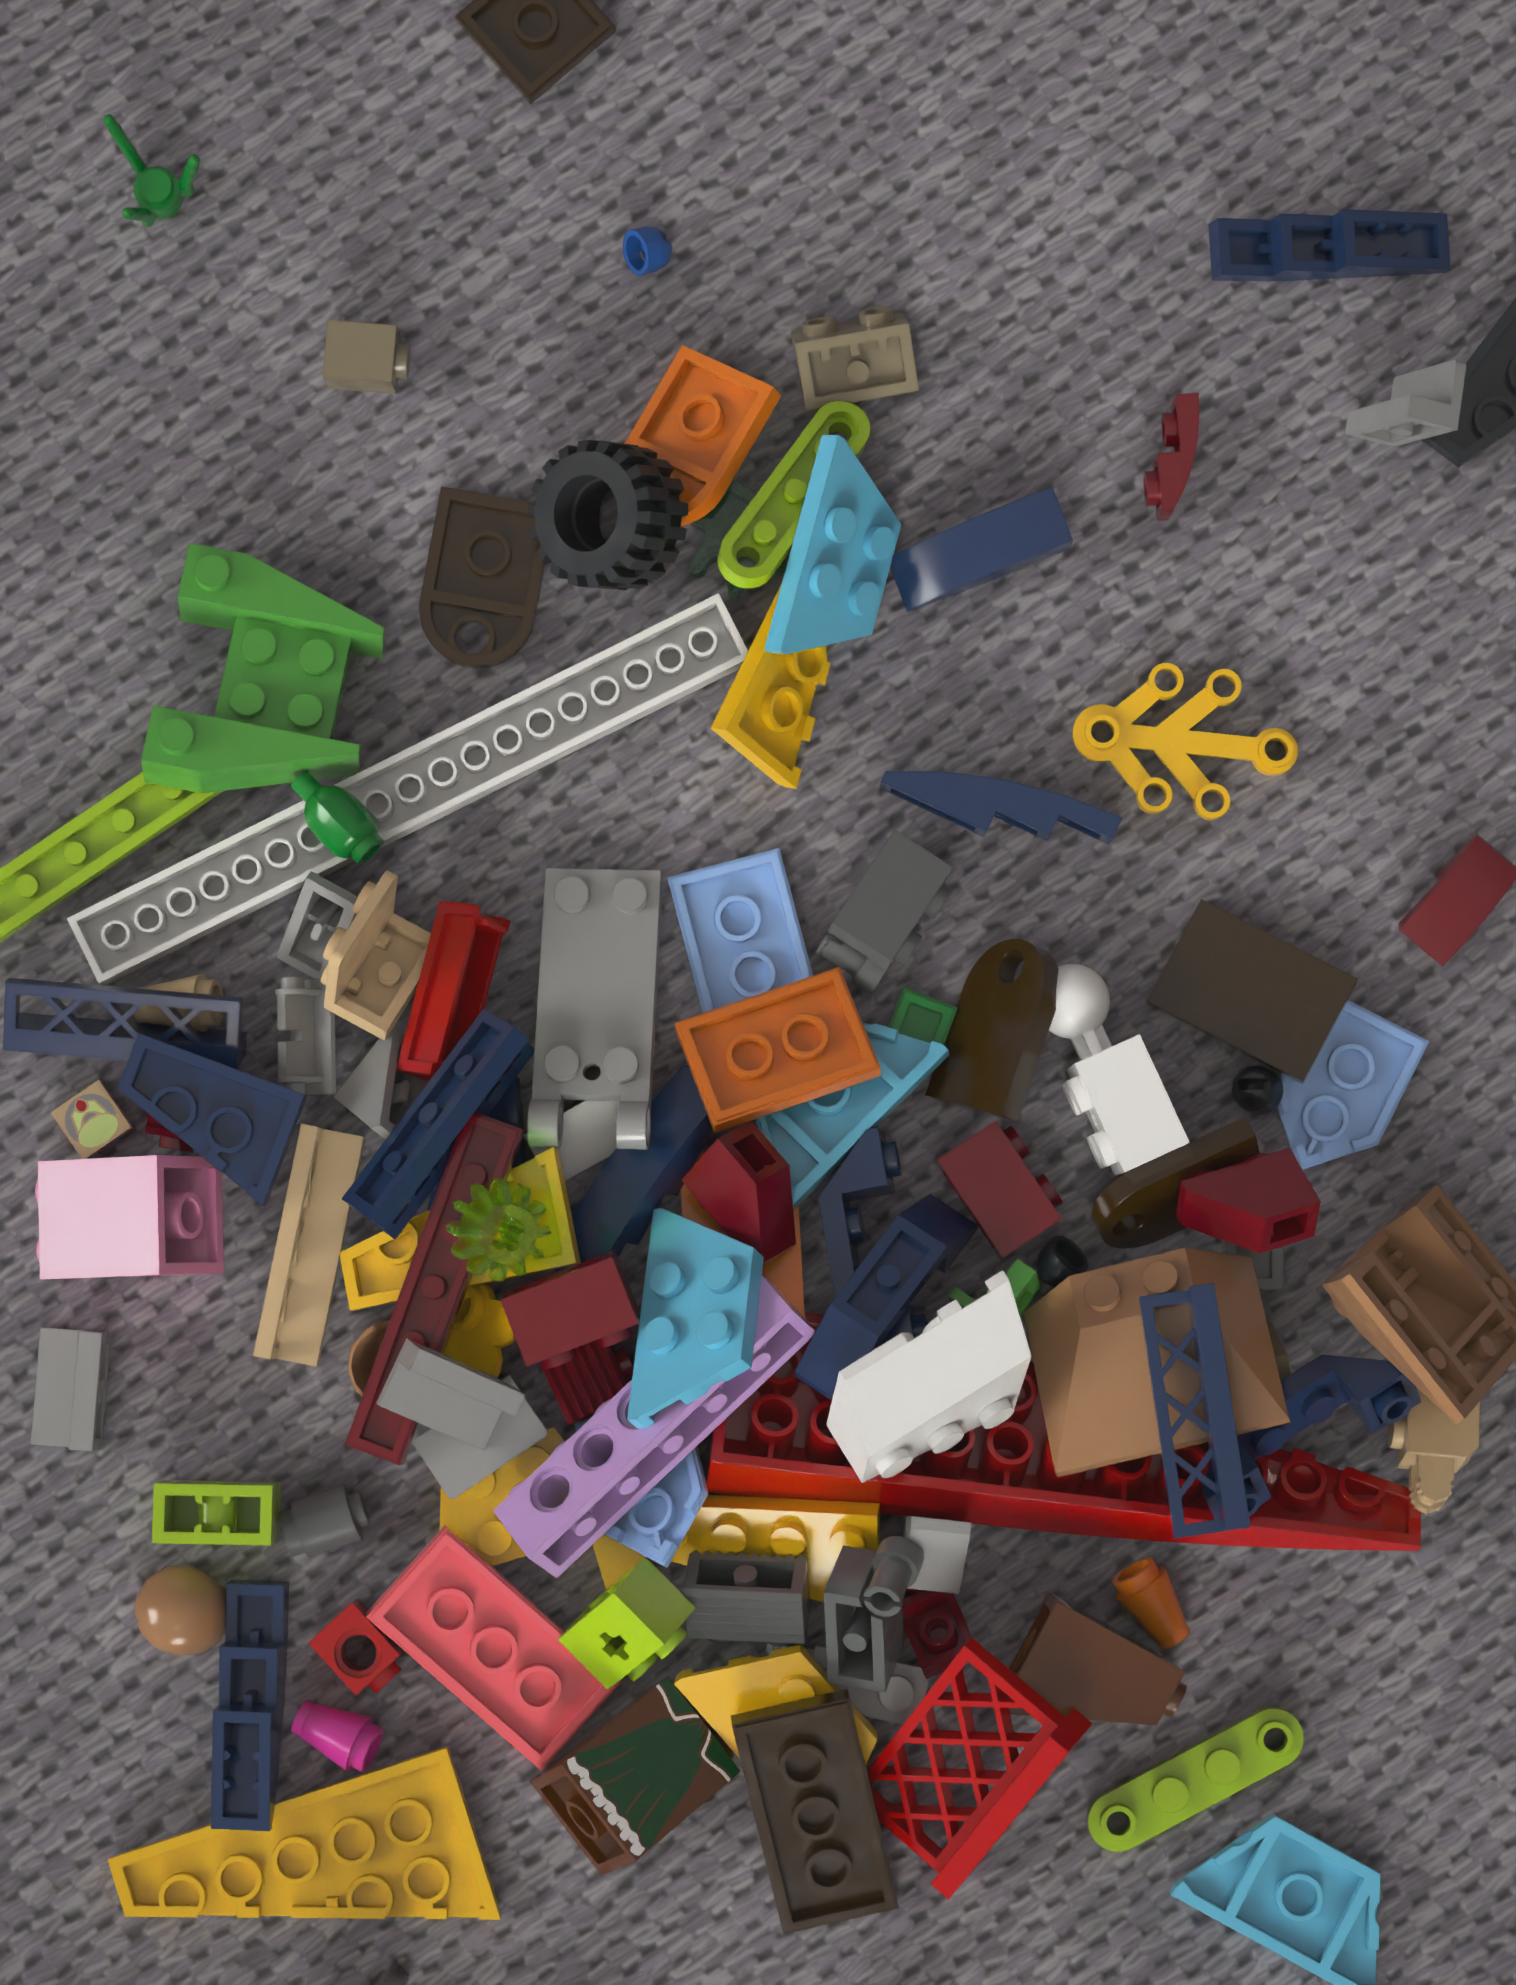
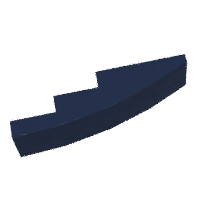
M1342 209L1333 216L1279 214L1271 220L1217 218L1208 224L1211 277L1213 281H1298L1446 273L1451 270L1447 213Z
M886 771L880 783V789L982 837L985 836L993 817H996L1047 841L1056 821L1109 845L1122 820L1120 816L1067 795L1005 779L939 771Z
M682 1065L652 1100L649 1149L616 1148L573 1212L572 1220L581 1262L614 1249L619 1257L626 1243L639 1245L653 1218V1210L659 1207L664 1195L678 1196L684 1183L681 1180L693 1168L713 1130L689 1066ZM570 1266L562 1267V1268H557V1269H553V1270H555L556 1272H558V1271L563 1270V1269H565V1268H568V1267H570Z
M230 1580L226 1583L225 1643L219 1647V1705L213 1710L211 1829L270 1831L272 1829L284 1712L289 1581Z

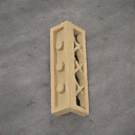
M301 1124L253 1356L270 1360L280 1359L315 1367L319 1366L340 1265L339 1252L343 1250L351 1206L343 1201L342 1197L358 1177L366 1137Z

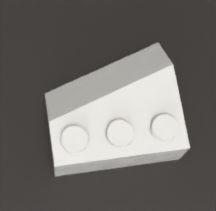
M1003 1270L984 1281L988 1288L987 1294L963 1309L956 1299L937 1311L938 1316L924 1328L921 1335L914 1338L911 1333H900L839 1371L826 1425L862 1483L877 1475H881L882 1478L895 1476L911 1464L913 1458L929 1450H932L933 1453L944 1452L956 1445L963 1438L964 1433L981 1425L985 1429L996 1427L1014 1413V1408L1032 1356L1010 1281Z

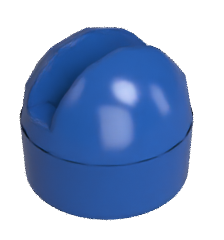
M645 226L629 230L624 235V258L629 269L635 275L641 276L656 272L670 261L673 248L670 242L665 241L666 234L661 229ZM640 251L642 252L645 261L641 258Z

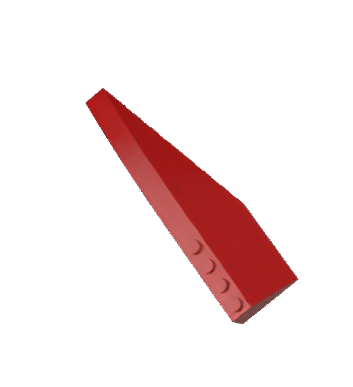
M805 1312L806 1321L816 1331L824 1314ZM811 1339L711 1432L706 1476V1485L710 1493L745 1497L880 1503V1513L1053 1533L1134 1540L1331 1550L1419 1551L1421 1547V1512L1413 1509V1504H1410L1411 1498L1409 1495L1411 1491H1409L1408 1487L1351 1467H1345L1344 1470L1322 1464L1315 1461L1316 1455L1293 1448L1292 1452L1279 1448L1274 1453L1263 1455L1254 1461L1260 1470L1271 1499L1261 1504L1257 1511L1249 1516L1251 1527L1173 1538L1161 1453L1061 1477L1056 1476L1033 1362L1029 1363L1014 1408L1015 1411L1006 1421L990 1429H985L981 1425L964 1433L963 1438L952 1448L941 1453H933L932 1450H929L913 1458L911 1464L906 1469L889 1478H882L881 1475H877L863 1483L860 1481L826 1425L832 1401L795 1377V1370ZM1209 1442L1176 1449L1174 1453L1195 1468L1209 1450ZM1209 1462L1206 1464V1466H1205V1467L1203 1468V1470L1201 1471V1473H1202L1203 1475H1205V1476H1206V1472H1207V1468H1208ZM1176 1464L1179 1487H1181L1190 1474ZM1197 1479L1194 1480L1181 1498L1185 1524L1214 1520L1201 1492L1203 1484Z

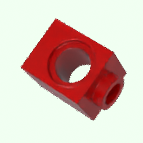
M358 1598L308 1643L356 1696L367 1685L375 1693L383 1688L402 1670L394 1660L404 1652L401 1647L366 1618L368 1609ZM363 1635L372 1640L376 1647V1659L373 1664L358 1666L348 1658L346 1645L350 1637Z

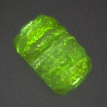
M494 1178L489 1190L478 1183L470 1185V1194L473 1202L470 1204L461 1200L453 1202L454 1209L463 1215L461 1221H454L446 1225L449 1234L460 1238L450 1249L453 1256L460 1260L467 1259L466 1270L470 1273L480 1276L487 1271L488 1277L494 1281H504L508 1269L519 1276L527 1275L525 1257L527 1255L535 1259L544 1257L541 1248L535 1245L536 1238H544L551 1234L549 1226L537 1222L547 1210L544 1204L538 1200H530L531 1190L527 1186L517 1183L510 1187L509 1182L502 1178ZM500 1219L504 1220L505 1222L498 1227L496 1223ZM499 1232L501 1236L497 1240L493 1239L492 1237L496 1236Z

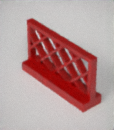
M971 1638L867 1770L871 1786L876 1780L898 1781L902 1804L889 1803L871 1787L879 1822L939 1873L930 1884L949 1900L1083 1737L1092 1723L1075 1708L1065 1718L976 1640ZM968 1662L988 1678L991 1693L967 1692L963 1668ZM951 1685L952 1692H945ZM956 1706L961 1731L938 1730L933 1707ZM971 1707H993L999 1732L976 1731ZM1009 1708H1023L1043 1726L1037 1733L1014 1732ZM922 1722L923 1729H916ZM905 1743L926 1744L931 1768L909 1767ZM941 1744L964 1745L969 1769L947 1768ZM979 1746H1002L1007 1770H984ZM1017 1747H1025L1020 1754L1018 1753ZM893 1759L894 1766H888ZM913 1781L935 1782L940 1806L918 1805ZM950 1783L972 1784L977 1807L955 1806ZM987 1784L994 1785L990 1792ZM921 1819L943 1820L948 1841L944 1849L939 1847L924 1833ZM958 1821H965L960 1828Z

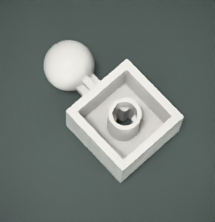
M1065 964L1058 966L1056 1011L1049 1031L1059 1037L1070 1039L1080 1059L1079 1062L1066 1070L1070 1079L1063 1083L1062 1087L1075 1115L1078 1116L1086 1112L1095 1133L1086 1138L1100 1169L1110 1166L1114 1175H1118L1190 1143L1141 1035L1138 1034L1112 1046L1102 1025L1110 1007V995L1104 980L1097 972L1084 965Z

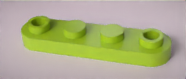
M834 401L822 406L728 531L722 541L717 559L719 570L728 582L740 588L750 589L762 586L773 576L791 551L821 436L829 435L835 431L842 432L847 437L846 442L856 457L859 458L863 453L870 435V422L866 414L858 406L846 401ZM748 557L756 565L754 567H745L737 559Z
M1261 1708L1098 1795L1090 1804L1087 1812L1088 1830L1096 1843L1106 1850L1122 1852L1132 1849L1292 1763L1299 1756L1303 1747L1304 1735L1302 1727L1292 1714L1282 1708ZM1272 1728H1280L1284 1733V1742L1276 1749L1267 1748L1264 1744V1736ZM1114 1812H1123L1128 1816V1825L1121 1832H1113L1107 1827L1108 1817Z

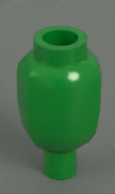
M308 771L301 773L292 782L291 788L306 802L304 808L306 823L316 837L333 854L340 858H352L358 865H362L381 849L384 840L377 834L379 822L370 810L355 796L341 787L322 786Z

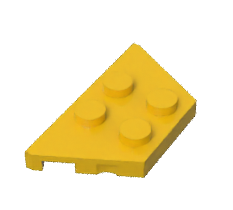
M801 1644L773 1650L771 1654L765 1657L750 1655L728 1660L726 1666L695 1673L693 1668L682 1670L675 1676L674 1685L738 1757L739 1753L732 1729L731 1715L841 1691L836 1684L828 1683V1674ZM851 1702L865 1764H867L877 1742V1730Z

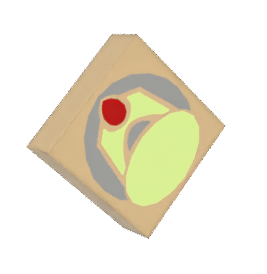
M97 1080L51 1112L82 1159L92 1158L134 1129L102 1080Z

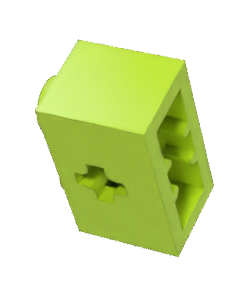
M162 1480L156 1482L153 1486L152 1543L271 1546L280 1541L281 1526L279 1512L281 1511L282 1482Z
M644 1557L593 1600L558 1640L608 1690L626 1675L633 1682L636 1681L649 1669L658 1656L661 1659L665 1658L687 1635L680 1626L696 1607Z

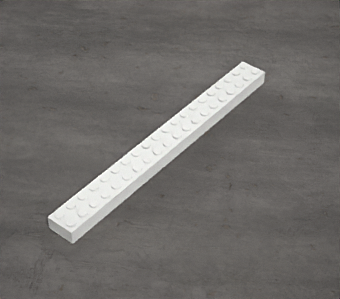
M718 593L333 786L341 787L351 793L376 817L379 822L377 834L384 840L382 846L384 847L739 670L748 650ZM303 800L68 917L67 920L98 983L106 986L302 888L306 877L311 871L324 877L354 862L352 858L345 859L336 856L316 837L306 823L304 816L306 802Z

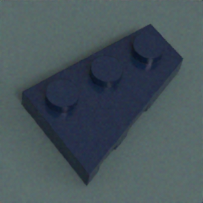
M138 1033L117 1088L170 1132L177 1135L203 1156L217 1170L239 1185L262 1206L267 1205L307 1099L305 1094Z

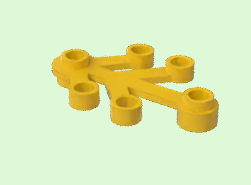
M1161 663L1155 666L1150 672L1147 682L1116 707L1097 704L1086 708L1079 714L1072 730L1073 742L1078 752L1093 762H1110L1136 794V802L1139 808L1148 814H1159L1169 806L1172 800V789L1165 780L1158 777L1151 778L1130 749L1153 751L1194 800L1193 806L1196 813L1205 820H1216L1222 817L1229 809L1230 795L1223 786L1210 783L1188 755L1251 761L1256 770L1267 776L1284 774L1294 765L1298 756L1296 740L1289 732L1280 728L1266 729L1257 737L1190 730L1218 706H1227L1233 703L1239 696L1242 687L1241 680L1234 671L1229 669L1214 671L1207 679L1204 689L1157 727L1133 725L1132 723L1159 699L1169 700L1179 693L1184 683V677L1181 670L1172 663ZM1160 672L1172 674L1176 681L1175 688L1171 691L1160 690L1155 684V676ZM1218 678L1228 679L1233 685L1232 695L1229 697L1218 696L1213 690V681ZM1096 723H1106L1112 729V739L1105 743L1096 741L1091 734L1092 726ZM1267 742H1280L1285 748V757L1279 761L1268 758L1265 753ZM1149 786L1159 787L1164 793V802L1159 806L1149 805L1143 796L1145 788ZM1214 792L1220 796L1222 807L1219 811L1209 812L1202 806L1201 799L1204 793Z

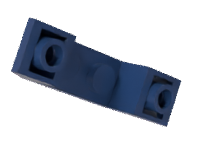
M878 1127L867 1129L818 1197L835 1297L860 1265L857 1243L866 1241L861 1210L859 1207L851 1208L850 1201L894 1194L893 1177L902 1175L897 1144L895 1141L886 1143L885 1135ZM910 1304L880 1344L883 1345L900 1333H911L914 1338L921 1335L924 1328L928 1325L926 1315H916L915 1307Z
M931 1194L898 1214L830 1303L795 1370V1377L832 1401L839 1371L878 1348L879 1344L934 1271L938 1269L945 1273L978 1230V1224Z
M1320 1355L1282 1379L1281 1383L1290 1423L1237 1435L1249 1516L1254 1514L1261 1504L1271 1499L1260 1470L1254 1462L1263 1455L1274 1453L1282 1447L1286 1440L1311 1424L1324 1421L1331 1416L1336 1408L1346 1402L1372 1434L1386 1424L1401 1420L1409 1413L1411 1408L1421 1403L1416 1386L1390 1361ZM1210 1459L1206 1472V1477L1214 1482L1212 1463ZM1203 1484L1201 1492L1214 1520H1219L1217 1496Z

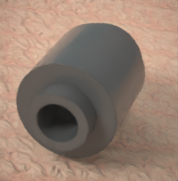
M346 1484L291 1501V1508L279 1512L281 1530L286 1545L293 1557L306 1553L310 1558L363 1540L362 1527L370 1525L369 1513L361 1492L358 1491L351 1494Z

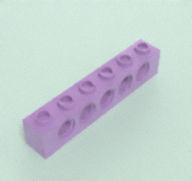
M762 1274L752 1368L727 1382L721 1381L714 1384L705 1395L687 1405L682 1400H677L655 1413L653 1416L655 1423L642 1429L636 1428L627 1420L631 1380L612 1399L601 1404L594 1416L568 1440L559 1444L551 1456L525 1481L518 1483L510 1491L508 1497L493 1512L525 1555L555 1578H558L806 1344L816 1331L779 1288Z

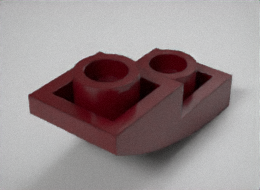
M1199 393L1176 394L1170 406L1171 412L1162 413L1164 447H1174V452L1157 453L1152 464L1153 471H1144L1143 474L1146 506L1156 505L1157 521L1169 520L1184 491L1191 472L1199 431Z
M1477 833L1437 874L1438 882L1398 923L1399 931L1441 966H1444L1470 938L1516 880V865Z
M907 1588L902 1600L903 1626L926 1679L943 1673L963 1646L973 1637L954 1593Z

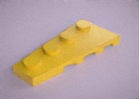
M779 588L711 729L774 782L786 788L797 789L802 769L796 767L795 763L801 741L810 742L816 718L809 716L817 684L825 685L831 663L827 661V645L790 654L769 653L764 650L780 592Z
M552 1147L536 1155L535 1158L511 1169L468 1287L581 1263L559 1148ZM430 1210L410 1219L396 1240L382 1231L339 1252L350 1311L397 1302Z
M708 1494L671 1562L687 1566L689 1554L695 1550L700 1554L707 1550L711 1554H715L718 1551L724 1555L733 1552L736 1556L742 1552L747 1556L756 1553L759 1557L766 1553L771 1557L779 1554L783 1558L789 1554L794 1558L803 1555L807 1559L810 1599L824 1602V1590L843 1545L877 1551L880 1544V1503Z

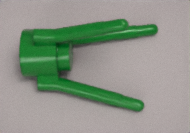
M111 114L105 115L103 118L104 124L137 175L134 183V195L141 208L126 207L122 211L123 217L134 221H141L145 227H151L155 219H165L175 215L181 208L184 200L183 197H190L195 192L193 182L199 168V156L193 154L189 157L181 179H177L167 168L161 166L148 168L114 116Z

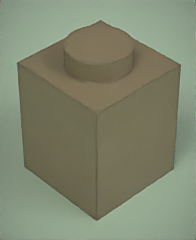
M327 320L322 377L328 389L397 394L398 378L408 379L411 358L410 344L401 343L402 337L397 325Z

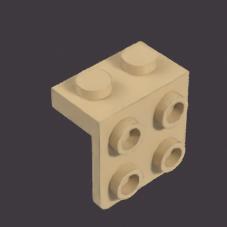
M388 870L385 871L377 884L368 881L363 887L353 907V912L357 915L349 928L346 930L338 927L333 933L323 953V958L328 960V964L320 981L326 985L325 1009L384 1041L416 993L431 935L430 932L393 913L398 876Z

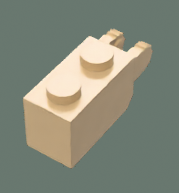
M1417 1388L1421 1403L1411 1408L1404 1418L1388 1425V1447L1397 1449V1468L1409 1469L1410 1504H1413V1509H1417L1427 1515L1435 1511L1439 1512L1452 1494L1451 1489L1454 1486L1451 1483L1454 1480V1473L1456 1474L1470 1461L1472 1454L1479 1448L1480 1401L1464 1420L1455 1424Z

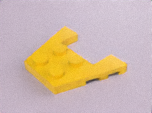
M555 1426L548 1428L546 1437L458 1497L450 1499L441 1487L440 1530L444 1525L448 1526L492 1566L525 1557V1553L493 1510L508 1497L510 1491L518 1483L525 1481L551 1456L554 1449L565 1441ZM604 1534L593 1544L606 1589L645 1557Z

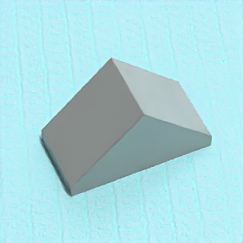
M311 871L305 879L276 958L312 978H321L328 964V960L323 958L324 950L336 929L342 927L347 930L357 914L353 912V907L358 897Z
M394 1028L385 1041L380 1038L334 1096L335 1099L367 1126L385 1139L428 1083L425 1080L396 1070L404 1036Z
M903 1516L901 1537L916 1543L924 1556L917 1581L912 1586L907 1587L908 1589L959 1594L971 1533L970 1522Z

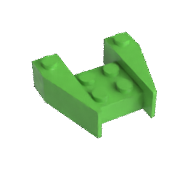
M189 543L177 596L180 619L183 622L233 632L214 717L153 705L141 757L145 783L198 793H209L292 783L304 771H308L316 780L353 776L359 773L360 744L334 740V734L351 653L383 658L384 627L249 554Z

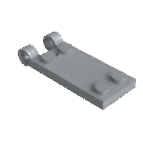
M545 868L532 1100L529 1104L527 1126L530 1147H561L564 1100L619 1101L616 1116V1143L618 1149H649L663 875L661 870ZM591 1066H596L601 1071L599 1077L595 1080H588L584 1077L586 1069Z

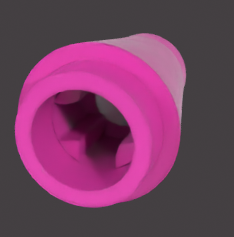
M306 1700L299 1708L291 1728L292 1733L300 1736L301 1739L347 1772L352 1768L365 1772L376 1757L384 1736V1729L375 1725L374 1718L371 1716L319 1703L315 1704L309 1700Z

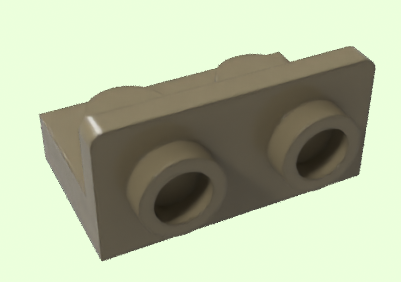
M889 306L874 307L859 312V319L840 323H837L836 317H817L804 321L802 323L803 329L791 332L803 404L806 411L819 409L825 404L834 401L853 403L919 391L910 326L903 312L893 313V308Z

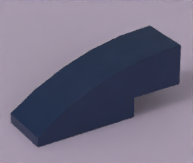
M1049 487L974 517L894 554L890 569L907 612L1015 573V570L1020 567L1069 550L1073 539L1054 489Z

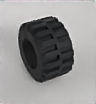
M602 440L578 441V446L567 445L559 450L560 460L549 459L542 468L546 474L544 480H535L532 491L537 493L535 504L529 503L528 516H534L535 526L529 528L531 540L539 541L541 544L540 548L536 551L540 560L544 563H552L550 572L557 578L568 579V584L578 587L627 590V588L638 589L647 586L648 579L658 580L666 573L663 563L675 562L680 553L675 548L677 540L685 541L687 528L681 527V517L688 516V503L680 502L679 494L685 491L681 480L670 478L674 468L667 460L657 459L658 453L649 448L638 447V445ZM611 489L617 503V522L612 535L605 542L599 527V511L604 497Z

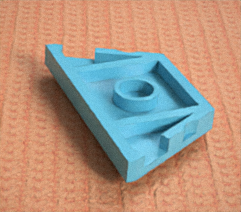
M839 435L821 436L764 648L769 653L790 654L869 636L873 633L901 523L846 440Z
M862 1022L881 1067V1076L755 1119L758 1129L790 1165L793 1211L847 1158L867 1129L877 1128L949 1056V1050L943 1044L935 1041L928 1043L899 1034L898 1030L876 1023L870 1025Z
M663 1208L653 1210L627 1420L638 1429L647 1428L654 1424L653 1414L680 1399L687 1405L705 1395L714 1384L721 1381L727 1382L752 1368L764 1257L754 1247Z
M1274 1813L1267 1816L1174 1882L1169 1890L1171 1896L1333 1985H1376V1950H1379L1377 1906L1380 1903L1381 1874L1376 1869Z

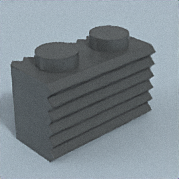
M697 1550L689 1554L683 1595L696 1608L685 1620L687 1638L708 1639L714 1643H726L731 1640L766 1642L773 1646H784L789 1643H806L810 1615L808 1564L807 1559L803 1555L794 1558L789 1554L783 1558L779 1554L771 1557L766 1553L759 1557L756 1553L747 1556L742 1552L736 1556L733 1552H729L726 1555L720 1551L711 1554L708 1550L702 1554Z

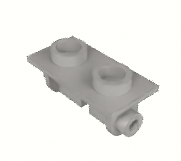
M283 977L281 978V989L275 990V996H277L278 1030L290 1031L291 1041L278 1042L277 1084H283V1087L307 1096L336 1094L335 1014L324 1008L326 985L320 982L321 978Z

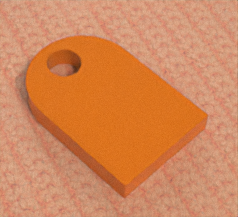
M684 345L680 347L624 444L649 448L658 453L657 459L667 460L674 468L670 478L681 480L685 491L679 494L680 502L688 503V516L681 517V526L691 524L703 518L720 502L780 400L781 395L775 387Z

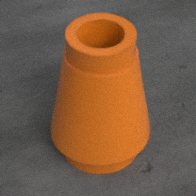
M1145 1557L1128 1565L1114 1577L1112 1583L1117 1589L1115 1599L1152 1639L1156 1640L1161 1649L1170 1648L1189 1635L1191 1630L1185 1622V1616L1165 1566H1157L1152 1557Z

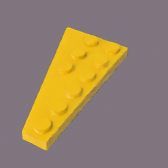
M449 1745L277 1801L274 1806L273 1824L270 1831L211 1829L210 1823L113 1855L107 1859L125 1917H198L199 1915L237 1916V1918H259L260 1916L385 1919L386 1917L447 1919L448 1917L501 1920L502 1918Z

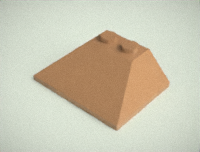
M1437 1184L1365 1240L1322 1284L1330 1295L1336 1310L1342 1316L1348 1318L1364 1338L1455 1424H1458L1468 1416L1516 1359V1283Z
M1181 1248L1071 1275L1024 1312L1054 1470L1057 1477L1161 1453L1139 1296L1188 1290L1190 1286L1214 1283L1237 1435L1290 1423L1252 1257ZM1188 1304L1153 1308L1157 1333L1178 1348L1192 1329ZM1192 1339L1183 1352L1196 1361ZM1159 1344L1163 1368L1172 1354ZM1179 1359L1175 1361L1163 1377L1166 1393L1184 1407L1189 1405L1200 1390L1198 1373ZM1201 1399L1192 1413L1205 1422ZM1167 1404L1170 1425L1172 1427L1181 1414ZM1188 1419L1184 1421L1172 1437L1174 1450L1208 1442L1207 1433Z

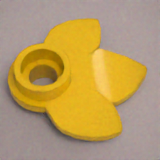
M481 1284L468 1287L444 1355L494 1377H498L503 1361L501 1348L512 1344L516 1339L502 1303L495 1299L494 1292L489 1285Z

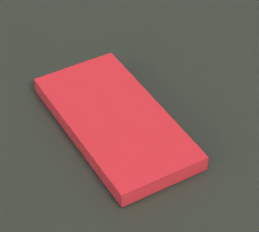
M446 1525L366 1612L367 1619L541 1771L621 1683V1681H618L607 1690L558 1640L565 1630Z

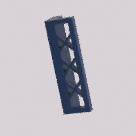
M8 978L5 982L3 1050L128 1061L138 1033L237 1069L245 1057L247 1032L241 1031L243 997ZM20 995L41 996L57 1015L20 1013ZM59 998L75 1000L66 1007ZM85 1000L100 1001L116 1019L112 1021L77 1018L72 1011ZM118 1003L133 1005L124 1011ZM144 1005L159 1006L174 1025L164 1026L136 1023L130 1017ZM176 1008H184L191 1010L187 1014L182 1016ZM202 1010L227 1012V1030L207 1029L205 1032L196 1031L189 1021Z
M483 1008L342 1197V1200L396 1240L442 1178L457 1135L473 1113L476 1111L488 1116L534 1054L535 1049L527 1043L529 1038L514 1025Z
M1214 1283L1190 1286L1188 1290L1139 1296L1173 1538L1247 1529L1251 1526ZM1188 1304L1192 1329L1178 1348L1157 1333L1153 1308ZM1192 1339L1196 1361L1183 1352ZM1159 1344L1172 1354L1163 1368ZM1177 1359L1181 1360L1199 1375L1200 1390L1187 1407H1184L1165 1391L1163 1377ZM1201 1399L1205 1422L1192 1413ZM1167 1404L1181 1414L1172 1427L1170 1425ZM1186 1419L1206 1432L1208 1436L1209 1450L1195 1468L1174 1453L1172 1437ZM1210 1459L1214 1482L1201 1473ZM1176 1464L1190 1474L1181 1487H1179ZM1195 1479L1216 1494L1219 1520L1185 1524L1181 1498Z

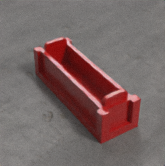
M439 901L396 1070L427 1082L430 1081L483 1008H485L502 937L509 930L510 920L504 917L485 916L480 913L481 907L475 904Z

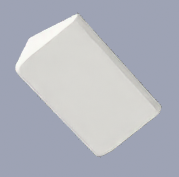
M586 1100L563 1113V1137L559 1152L565 1181L610 1157L617 1148L616 1116L619 1101ZM528 1133L523 1136L528 1143ZM552 1147L530 1148L536 1156Z

